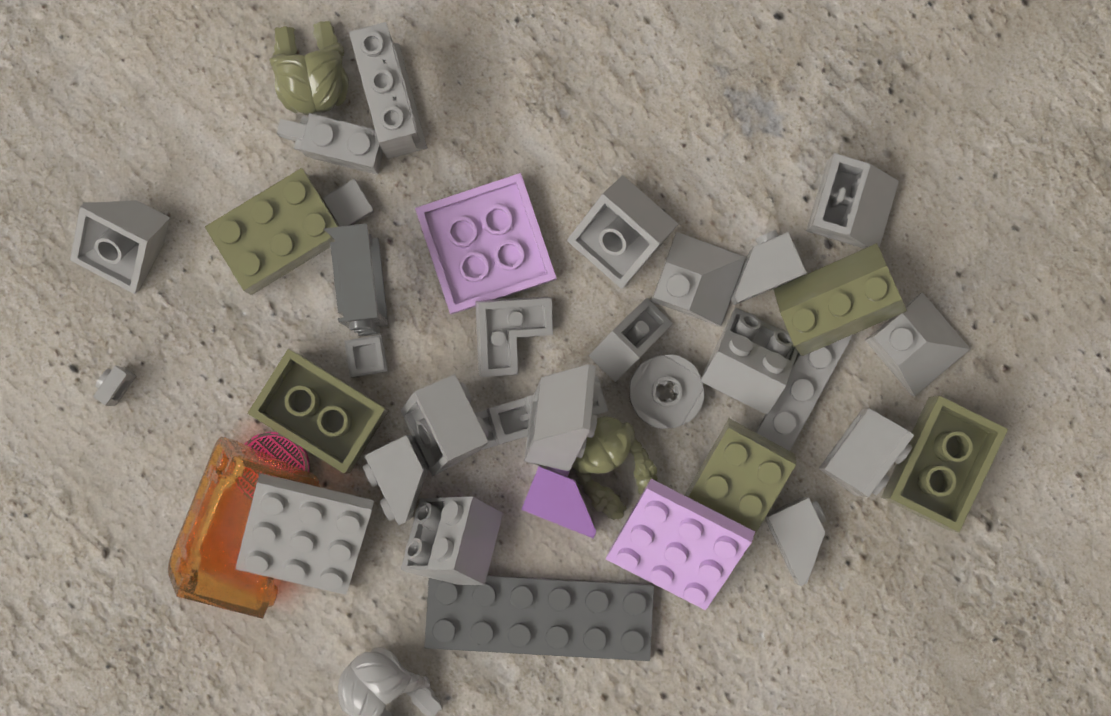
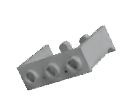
M383 22L350 31L349 35L377 139L387 159L427 149L399 43H393L387 23Z

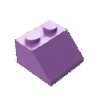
M538 466L521 510L594 539L596 529L575 480L568 477L570 471L548 466L546 468Z

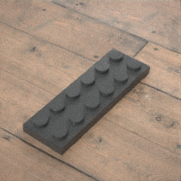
M487 575L485 585H457L429 578L424 648L650 661L654 585Z

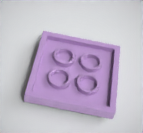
M521 173L415 208L451 315L476 307L475 301L497 300L557 279Z
M650 479L612 544L606 560L706 610L752 543L755 531Z

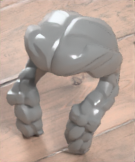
M382 647L374 648L371 652L367 651L357 656L344 669L339 679V705L342 711L350 716H392L389 711L384 710L386 704L394 701L403 693L411 696L414 705L419 707L420 711L426 716H435L438 711L442 710L440 700L434 696V691L430 688L429 678L419 674L415 675L406 670L394 653Z

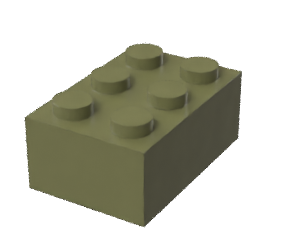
M302 168L205 226L241 288L250 295H253L330 248V242H335V240L323 228L340 227L312 180Z
M287 349L247 414L342 473L348 474L354 468L389 412V409L296 351Z
M941 396L928 397L912 431L914 436L908 443L912 446V449L900 464H896L881 498L946 530L960 532L1008 429Z
M729 418L684 496L755 531L756 534L796 466L795 454Z

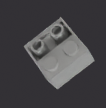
M834 153L826 162L806 231L863 249L876 243L880 247L899 181L872 164Z
M735 307L700 381L768 415L787 385L798 351L794 347L787 331L780 330L758 319L756 316Z
M588 364L541 377L531 401L525 462L570 471L576 457L582 458L587 437H593L597 425V414H592V406H595L600 392V383L595 382L596 366Z
M870 408L862 409L818 469L855 496L869 497L872 493L877 495L889 481L890 477L886 473L894 462L900 464L911 451L912 446L908 443L914 435Z
M405 435L365 455L368 464L363 466L372 486L379 485L385 497L380 500V504L389 521L395 519L398 526L412 519L429 470L413 436Z
M475 497L420 498L401 570L457 585H485L503 513Z

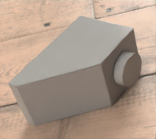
M774 230L756 238L758 245L749 251L731 297L733 306L806 274V270L789 232L778 236L777 231Z
M646 298L594 349L589 357L616 382L673 323Z
M801 497L769 512L765 517V521L795 584L799 586L808 583L825 535V530L821 523L826 521L825 515L817 501L811 503L808 497Z

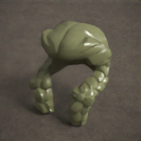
M320 21L313 25V35L317 40V46L320 50L310 52L305 56L295 55L297 47L295 44V29L293 27L283 26L274 29L275 52L269 61L275 76V92L285 108L293 113L299 112L309 115V113H325L334 108L335 105L340 106L346 100L349 79L342 66L344 49L341 43H338L339 40L330 21Z
M603 416L597 418L593 437H587L582 458L576 457L571 468L575 471L578 482L583 486V492L589 496L594 509L598 512L602 511L608 518L615 520L624 517V511L627 509L626 506H624L620 497L611 488L603 487L591 478V473L611 472L625 461L628 453H631L635 461L634 478L636 479L638 493L642 495L650 479L657 481L658 477L655 475L657 474V468L649 459L646 449L642 448L641 443L635 439V432L630 423H621L616 418Z

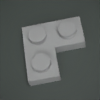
M545 296L475 301L479 376L517 375V337L553 335L552 298Z

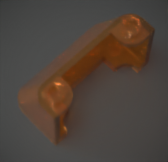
M221 436L212 450L170 555L168 575L176 597L263 619L267 608L272 607L276 601L278 586L274 585V579L271 577L235 569L259 473L320 487V481L316 475L236 440Z

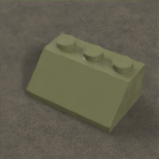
M877 243L773 289L780 314L790 338L801 356L907 311Z

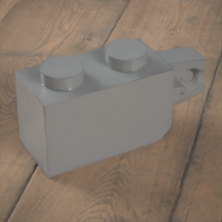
M309 113L308 117L302 116L300 123L280 119L277 130L278 136L295 141L294 149L302 151L305 156L378 175L384 152L378 142L375 129Z

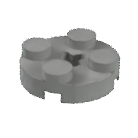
M673 354L653 357L643 362L634 372L629 386L630 403L637 416L646 424L659 429L677 428L690 422L702 407L704 389L703 383L700 381L701 376L697 368L683 357ZM668 381L674 384L672 391L677 394L674 400L668 398L665 402L658 399L660 393L656 390L658 384L665 386Z

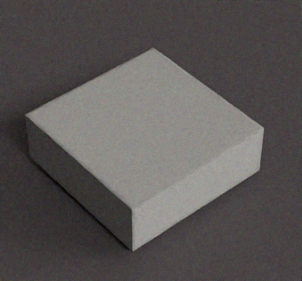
M355 179L323 197L339 226L354 225L375 212Z
M382 335L344 341L350 378L388 372Z

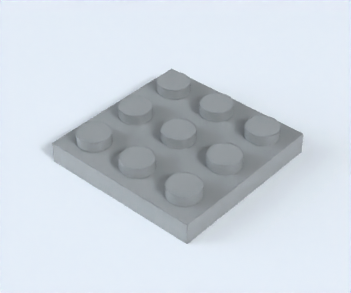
M259 473L235 569L346 595L374 500Z

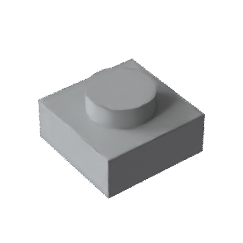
M114 366L112 370H105L96 382L95 386L98 390L93 397L106 406H116L136 375L125 367Z

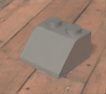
M622 175L600 196L567 241L623 289L678 226V223Z
M455 374L415 391L400 410L432 477L479 452L489 443L486 438L488 437L486 424L480 416L476 417L470 405L472 401L470 392L463 382L459 383Z

